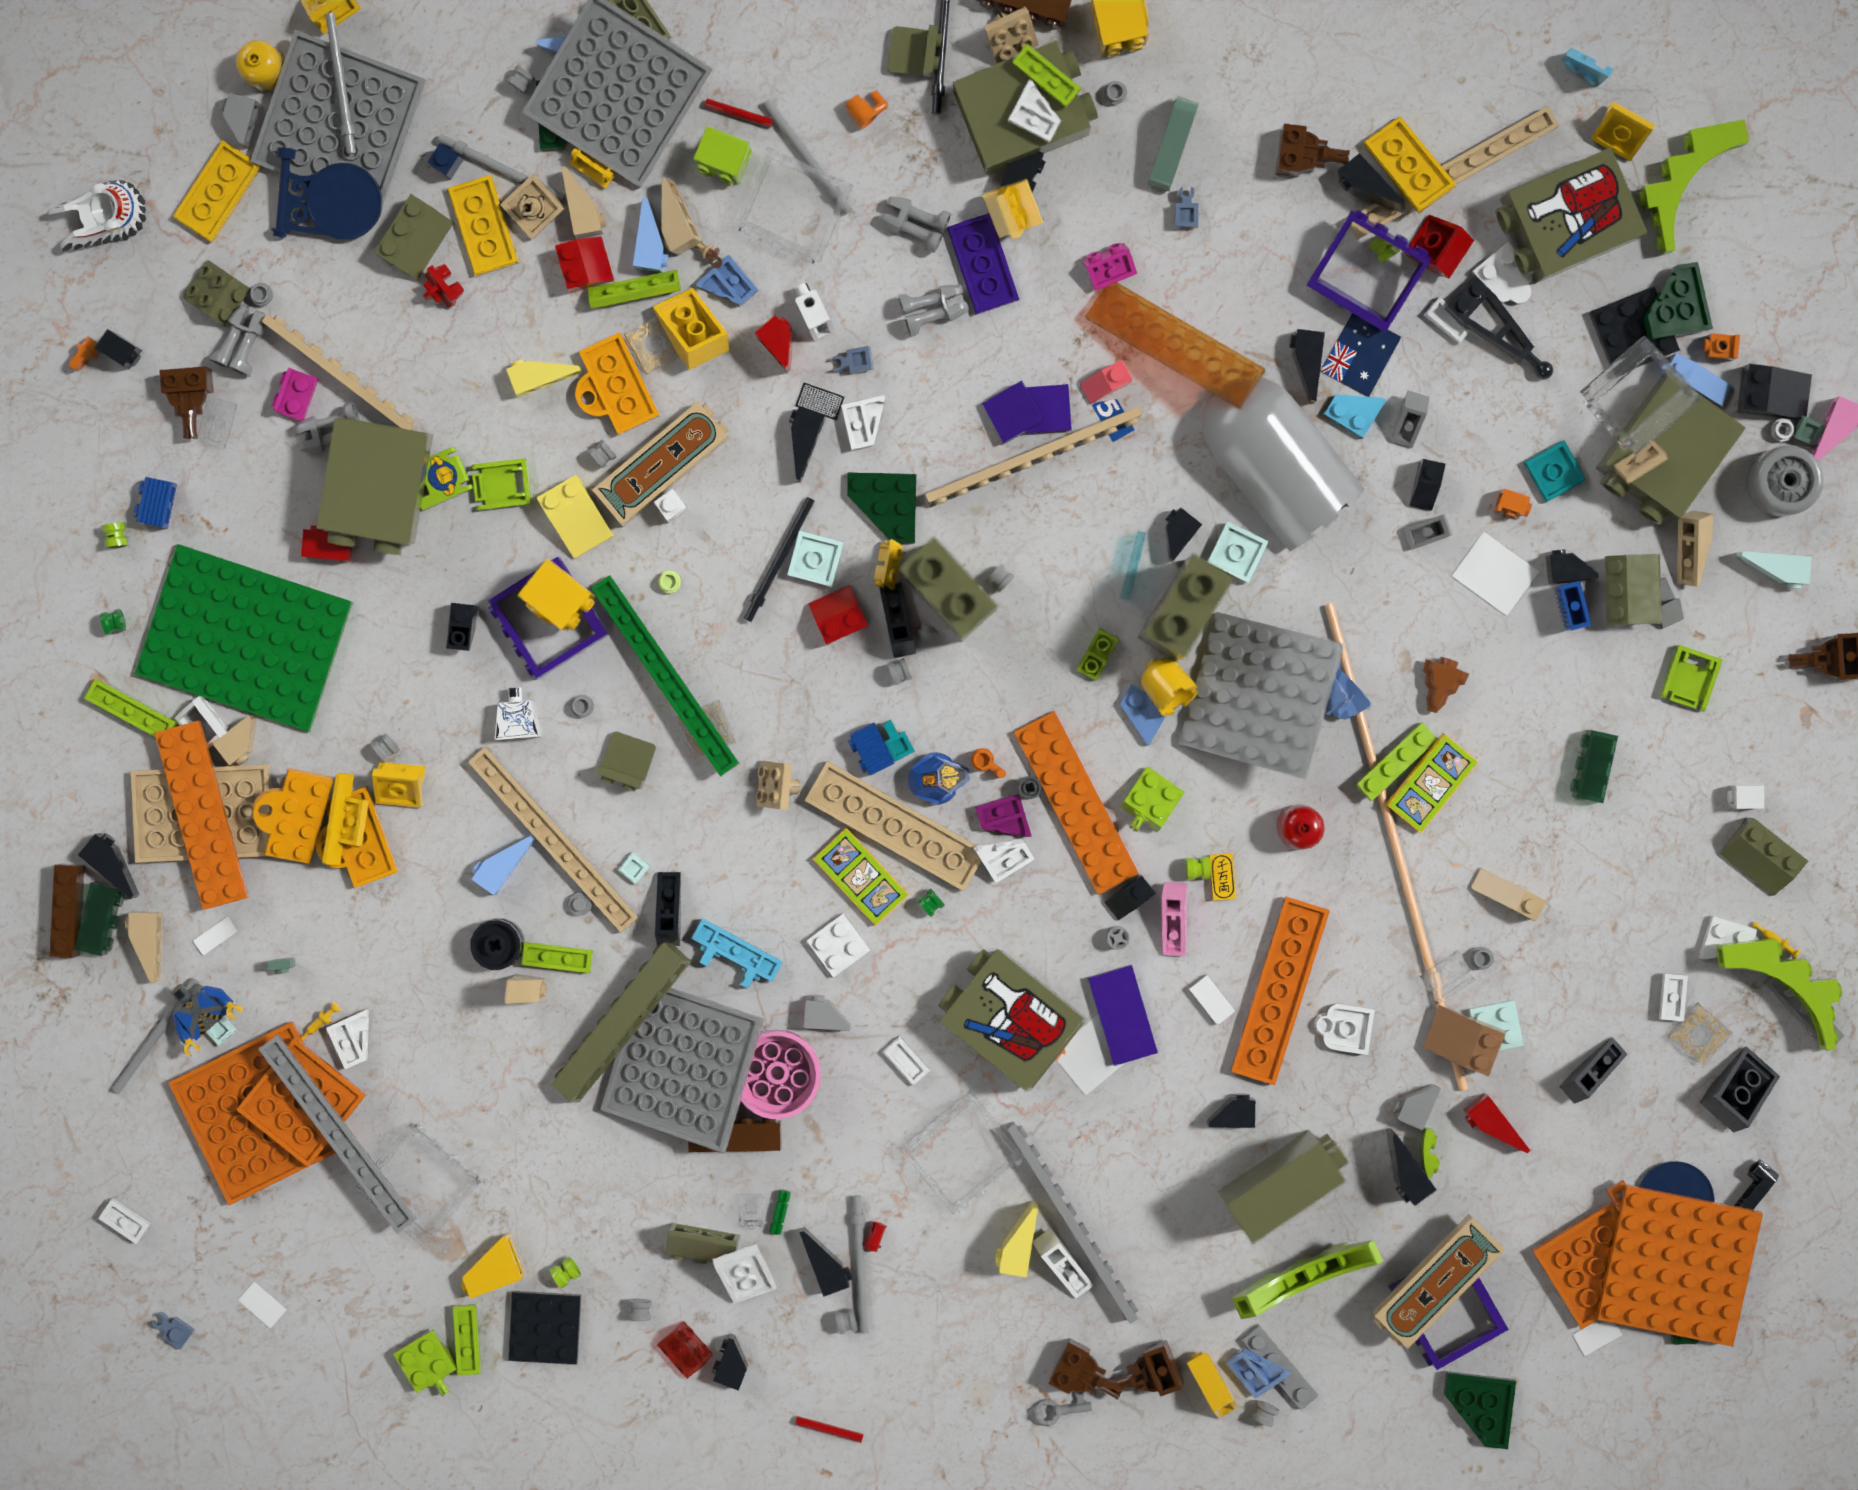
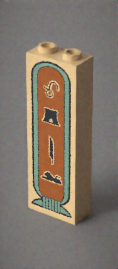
M697 401L592 489L622 526L627 525L729 439L726 435L729 430L721 421L716 423L711 416L714 412L706 403L701 405Z
M1468 1214L1372 1311L1376 1317L1373 1321L1382 1330L1387 1328L1392 1333L1390 1338L1399 1347L1403 1344L1408 1349L1480 1277L1505 1249Z

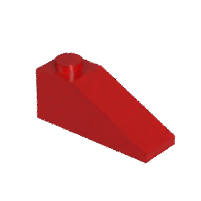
M1484 1093L1463 1109L1467 1114L1464 1119L1472 1129L1476 1126L1480 1131L1525 1153L1531 1151L1487 1094Z

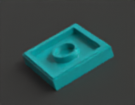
M1565 440L1523 463L1545 503L1586 481Z

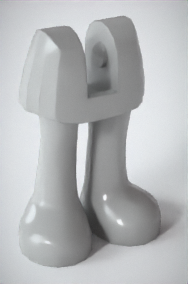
M889 197L887 205L900 211L898 217L882 213L879 219L880 222L896 234L904 231L921 239L926 243L927 249L935 253L943 235L924 229L907 220L909 217L933 227L937 231L945 233L951 213L942 211L938 215L930 214L912 206L910 199Z
M943 285L939 287L938 292L921 297H910L907 294L898 295L903 315L938 303L942 305V307L905 316V323L910 337L919 334L920 327L926 323L942 318H948L952 321L969 310L967 302L949 306L947 300L963 294L962 285Z
M241 304L228 320L232 326L223 345L219 350L212 353L209 360L222 367H230L232 370L250 377L252 368L247 362L248 355L256 337L263 334L265 324L262 320L266 314L256 311L249 326H247L245 323L250 309ZM241 331L245 332L244 337L231 361L233 349Z
M348 402L344 404L343 412L318 420L316 417L311 416L295 425L296 435L309 432L312 435V439L299 443L300 451H324L325 446L331 444L332 432L323 434L322 430L332 428L335 418L344 417L360 420L354 403Z

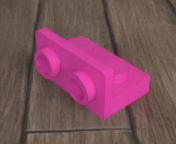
M1125 243L1112 244L1107 250L1092 252L1087 255V258L1082 260L1095 291L1137 274L1130 250Z
M288 367L287 372L284 371L280 378V384L282 385L280 392L276 393L273 398V411L299 421L305 420L319 379Z

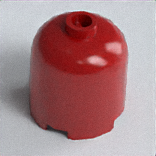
M1307 805L1289 806L1278 817V836L1285 845L1292 849L1305 850L1313 848L1319 844L1324 836L1325 825L1323 818L1319 812Z

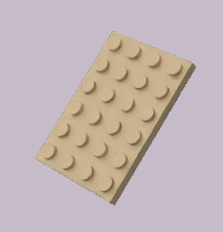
M270 764L214 767L238 858L267 856L264 854L269 833L262 831L256 825L252 808L256 798L262 792L271 789ZM165 770L130 771L135 863L189 860ZM263 804L259 807L258 811L262 814H267L271 811L272 807L268 804Z

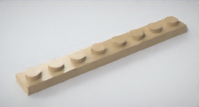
M267 314L262 320L269 328L400 428L417 430L413 425L414 420L404 412L402 415L395 412L396 406L386 398L383 402L376 397L377 391L369 385H366L365 388L358 383L360 378L350 371L347 374L339 369L342 366L332 357L327 360L321 355L323 353L322 349L314 343L310 346L303 341L305 336L297 330L289 331L285 327L287 323L280 317L275 315L272 318Z

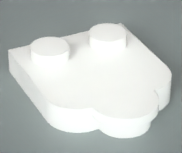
M1509 242L1471 273L1474 276L1476 275L1498 297L1501 303L1511 300L1514 303L1520 304L1526 302L1531 296L1529 283L1532 281L1533 274L1524 277L1520 273L1514 259V251L1516 250Z
M1334 1004L1328 1009L1327 1013H1322L1316 1017L1314 1028L1318 1034L1324 1036V1042L1328 1048L1368 1055L1375 1009Z

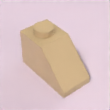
M248 715L212 743L229 765L237 764L240 766L249 759L248 754L253 751L255 716Z

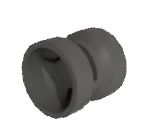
M1026 776L1019 781L1018 791L1024 798L1034 799L1041 792V784L1037 778Z

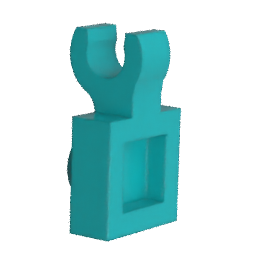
M891 719L883 723L890 737L884 742L894 762L915 752L905 731L898 734Z

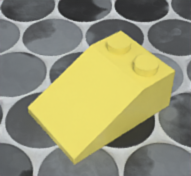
M574 475L537 497L544 512L574 559L614 536L578 475Z
M1032 1201L1003 1240L1001 1248L996 1249L995 1266L999 1267V1273L1027 1277L1038 1212L1036 1201Z

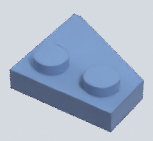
M727 255L722 260L720 268L714 267L696 283L697 287L739 305L746 303L759 291L730 255Z
M1131 684L1120 705L1144 742L1150 745L1166 716L1160 714L1146 692Z
M1246 1348L1229 1358L1226 1362L1227 1366L1254 1398L1259 1397L1286 1379L1290 1374L1287 1369Z

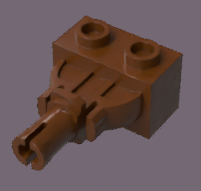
M1284 123L1280 133L1275 174L1298 177L1301 172L1310 171L1315 167L1324 168L1326 162L1346 164L1349 161L1348 155L1350 150L1329 148L1327 146L1328 140H1320L1316 135L1307 131V126Z
M203 366L159 370L161 393L167 395L169 403L174 407L175 416L182 418L183 439L198 438L196 418L198 415H203L202 406L206 402L208 393L214 392L212 369Z
M1858 633L1836 634L1834 638L1826 640L1821 645L1812 646V651L1821 650V652L1788 654V660H1800L1789 662L1790 669L1822 666V668H1814L1813 673H1823L1826 676L1837 678V681L1858 680Z
M1071 1338L1048 1383L1067 1394L1070 1391H1087L1095 1395L1096 1390H1100L1116 1398V1400L1119 1399L1120 1393L1124 1389V1386H1120L1105 1378L1106 1370L1099 1367L1096 1359L1090 1355V1348Z
M1167 1340L1146 1347L1135 1364L1127 1366V1374L1111 1380L1120 1386H1124L1123 1390L1132 1387L1135 1388L1136 1392L1143 1390L1159 1392L1160 1397L1182 1389L1184 1384Z

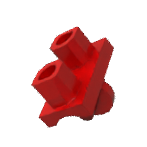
M446 264L436 268L431 265L426 269L428 272L424 276L427 282L423 286L427 292H425L423 297L425 300L433 298L436 304L443 301L448 309L455 306L456 300L464 293V288L457 281L450 286L446 284L444 280L451 276V272Z

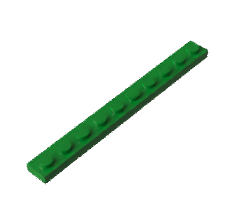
M609 575L594 585L591 589L719 776L722 777L740 763L612 576Z

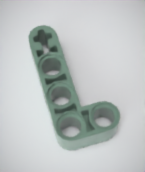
M1180 96L1176 97L1148 185L1170 191L1199 105L1198 102Z

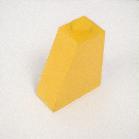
M509 1233L504 1234L462 1277L461 1287L463 1292L469 1295L470 1299L522 1280L525 1276Z
M1198 1352L1191 1356V1361L1187 1362L1215 1415L1220 1419L1238 1409L1237 1403L1207 1352L1204 1354Z

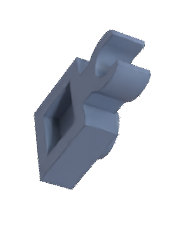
M1181 187L1179 197L1182 203H1175V228H1198V203H1192L1194 188L1191 187V194L1189 196H1184L1182 193L1183 187Z
M870 346L848 349L847 357H832L833 361L841 360V366L833 368L837 372L844 371L848 367L852 374L874 370Z
M159 1312L157 1316L162 1318V1324L154 1320L151 1325L156 1329L164 1330L165 1332L161 1337L181 1350L195 1329L178 1317L170 1321L164 1312Z

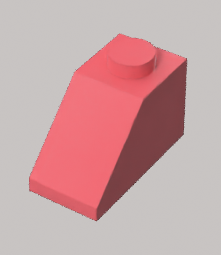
M1120 360L1080 383V386L1088 401L1092 404L1130 384L1133 379L1123 361Z

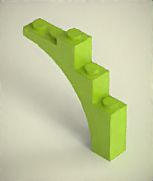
M1745 119L1689 130L1683 138L1684 149L1688 151V154L1667 157L1662 161L1663 165L1660 166L1662 178H1665L1666 181L1644 185L1639 189L1640 192L1637 195L1639 206L1643 207V212L1653 210L1651 223L1653 227H1656L1655 245L1657 250H1660L1661 255L1670 254L1675 251L1674 226L1676 212L1681 196L1690 180L1712 158L1726 151L1743 147L1749 142Z
M1767 938L1716 944L1719 967L1755 970L1772 977L1786 986L1800 1000L1810 1015L1817 1033L1820 1049L1836 1050L1838 1035L1833 1026L1835 1010L1831 1007V1003H1839L1842 996V987L1838 983V979L1810 980L1812 967L1808 963V959L1780 960L1782 948L1777 939Z
M1374 1240L1355 1244L1345 1242L1331 1245L1315 1257L1298 1260L1282 1272L1265 1275L1234 1296L1232 1300L1241 1319L1257 1317L1274 1305L1301 1291L1337 1276L1376 1266L1383 1262V1259Z

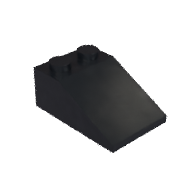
M1758 364L1743 366L1737 412L1800 420L1802 415L1807 417L1812 374Z
M1746 1046L1710 1085L1700 1103L1733 1133L1749 1128L1780 1078V1075Z
M1388 1128L1386 1133L1393 1177L1398 1185L1395 1190L1406 1204L1410 1201L1416 1206L1437 1191V1189L1399 1136L1391 1128Z

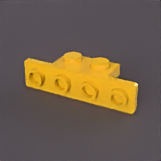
M336 774L323 850V864L340 865L343 843L362 846L369 801L351 797L354 781L353 774Z

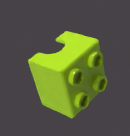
M707 126L694 156V161L700 174L710 178L712 175H716L721 178L720 181L722 183L733 186L734 183L740 184L752 155V150L749 142Z

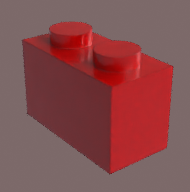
M310 525V530L303 529L301 557L351 562V546L327 542L329 531L317 529V526Z

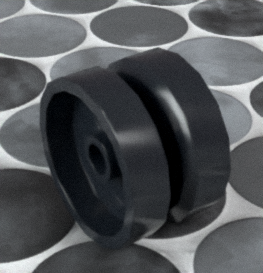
M495 918L481 924L474 931L470 940V951L474 960L481 967L489 970H502L513 965L521 957L525 938L521 929L514 922L505 918ZM496 940L501 941V943L499 944L502 946L501 948H497L495 946Z

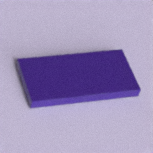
M990 213L947 227L975 314L978 315L1019 301L1020 299Z
M1128 965L1088 977L1113 1065L1116 1066L1157 1054L1158 1051L1133 966Z

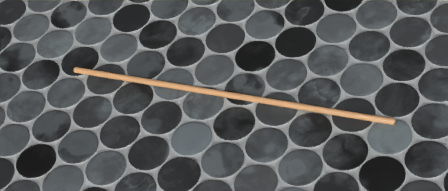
M1334 604L1325 605L1334 641L1344 644L1340 658L1342 671L1355 683ZM1362 711L1355 715L1369 768L1371 769L1378 762L1365 715ZM1383 790L1377 797L1436 1009H1438L1439 1005L1445 1007L1444 999L1392 812L1385 805L1388 801L1387 794ZM1451 1061L1459 1091L1467 1090L1468 1086L1462 1066Z

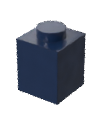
M439 143L428 160V164L449 179H452L463 162V159L458 154Z

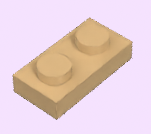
M1651 441L1616 463L1614 468L1622 479L1629 484L1666 461L1667 455L1654 441Z

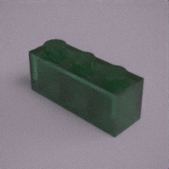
M1586 730V734H1582L1580 747L1583 748L1581 756H1578L1575 762L1577 775L1576 779H1572L1570 785V792H1573L1572 797L1604 803L1618 740L1617 735L1594 730Z
M97 881L90 883L74 950L99 956L107 955L112 950L114 939L112 938L113 929H116L119 923V916H117L118 908L123 905L125 897L116 886Z

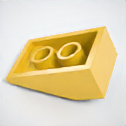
M693 287L653 306V310L675 351L689 370L729 351L728 333Z

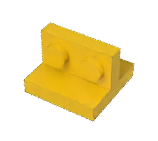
M300 0L308 16L323 35L328 32L325 14L335 13L337 26L361 9L356 0Z
M1611 102L1606 109L1602 121L1593 132L1591 140L1607 149L1611 147L1614 153L1631 161L1653 131L1655 124L1616 102Z
M1027 179L983 194L999 238L1011 235L1012 239L1021 237L1025 229L1040 225L1043 222Z
M379 762L378 769H373L372 773L376 804L421 808L423 803L422 786L426 773L425 766Z

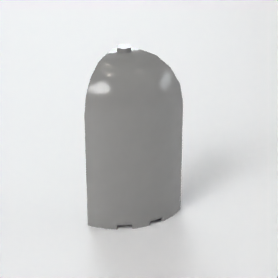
M1243 376L1228 382L1224 386L1220 383L1211 390L1212 395L1206 401L1201 413L1202 431L1206 443L1219 464L1289 551L1294 550L1311 539L1314 531L1321 525L1327 527L1339 517L1337 514L1339 510L1346 506L1349 507L1364 491L1360 482L1297 402L1279 384L1263 377Z

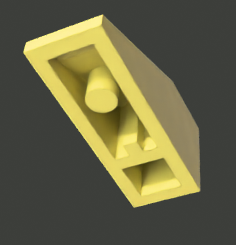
M523 359L511 363V367L506 369L515 394L518 397L583 373L582 368L576 365L535 361L524 362Z

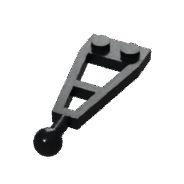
M1475 275L1445 310L1462 326L1519 362L1525 358L1535 368V374L1538 378L1543 380L1550 378L1554 371L1552 364L1539 360L1531 352L1534 348L1533 344L1498 297ZM1485 299L1505 324L1496 335L1469 318ZM1508 331L1512 333L1523 349L1521 351L1502 339Z

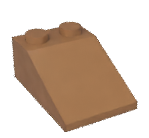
M1439 1005L1423 1048L1489 1077L1505 1037V1030Z

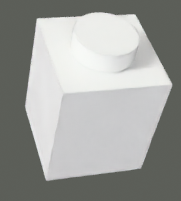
M674 489L654 501L669 523L688 510Z
M1731 785V790H1728L1727 793L1728 804H1731L1732 809H1764V786Z

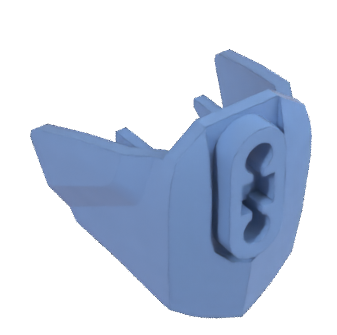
M1340 661L1325 714L1346 720L1371 707L1372 703L1354 681L1340 669Z

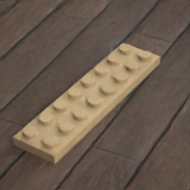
M829 761L824 765L805 799L809 804L962 891H965L981 863V859L974 849L975 844Z

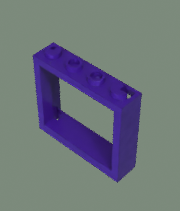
M1351 210L1306 286L1386 333L1429 264L1431 257L1428 256L1429 252L1422 247L1417 246L1414 248L1409 245V240L1399 234L1396 236L1388 232L1389 228L1379 222L1375 225L1368 220L1369 217L1363 212L1357 210L1355 213ZM1352 222L1420 261L1386 317L1319 278Z
M557 556L551 560L572 576L560 557ZM535 570L489 599L488 602L491 606L488 607V610L494 619L499 618L503 624L500 626V629L505 637H511L515 643L512 648L519 658L523 656L527 663L525 668L529 675L540 679L609 636L592 608L587 613L583 611V615L595 634L539 668L499 604L524 588L537 572Z
M1407 1276L1389 1285L1390 1291L1392 1292ZM1480 1278L1472 1284V1287L1494 1326L1438 1358L1423 1333L1415 1343L1417 1347L1422 1345L1425 1351L1422 1356L1428 1366L1433 1365L1436 1370H1439L1509 1330Z

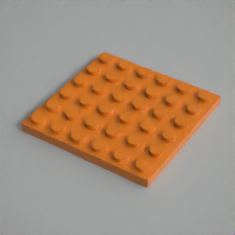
M294 1021L168 1082L229 1206L307 1168V1166L236 1110L271 1067L259 1051L260 1047L278 1034L287 1046L295 1037L304 1044ZM329 1143L311 1165L336 1153Z
M1625 1184L1596 1318L1601 1321L1733 1347L1763 1213L1757 1210Z

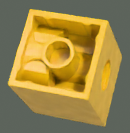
M1089 0L1101 56L1107 54V57H1114L1120 55V51L1129 49L1130 52H1135L1143 49L1149 36L1147 29L1149 20L1145 0Z
M549 559L545 560L518 594L519 597L527 602L526 607L550 626L554 624L566 632L570 629L573 631L580 623L579 616L583 611L587 613L595 604L593 600L595 595Z

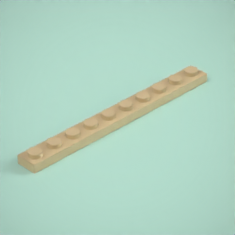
M1549 106L1447 162L1442 167L1457 185L1558 128L1559 124ZM1398 190L1396 193L1404 200L1405 210L1402 213L1378 204H1373L1361 212L1369 217L1368 220L1375 225L1377 222L1386 225L1414 208ZM1354 222L1350 226L1357 240L1371 233Z
M1138 406L925 494L929 504L940 505L948 501L946 497L953 494L956 497L969 492L967 488L975 485L977 488L990 484L989 479L996 476L999 480L1010 476V471L1013 469L1025 470L1033 466L1031 462L1038 459L1041 462L1054 457L1052 453L1060 450L1062 454L1075 449L1074 444L1081 441L1084 445L1093 442L1098 434L1104 433L1107 436L1118 431L1116 427L1120 425L1132 426L1139 422L1138 418L1142 416V413Z
M484 747L468 761L620 933L639 918L487 747Z

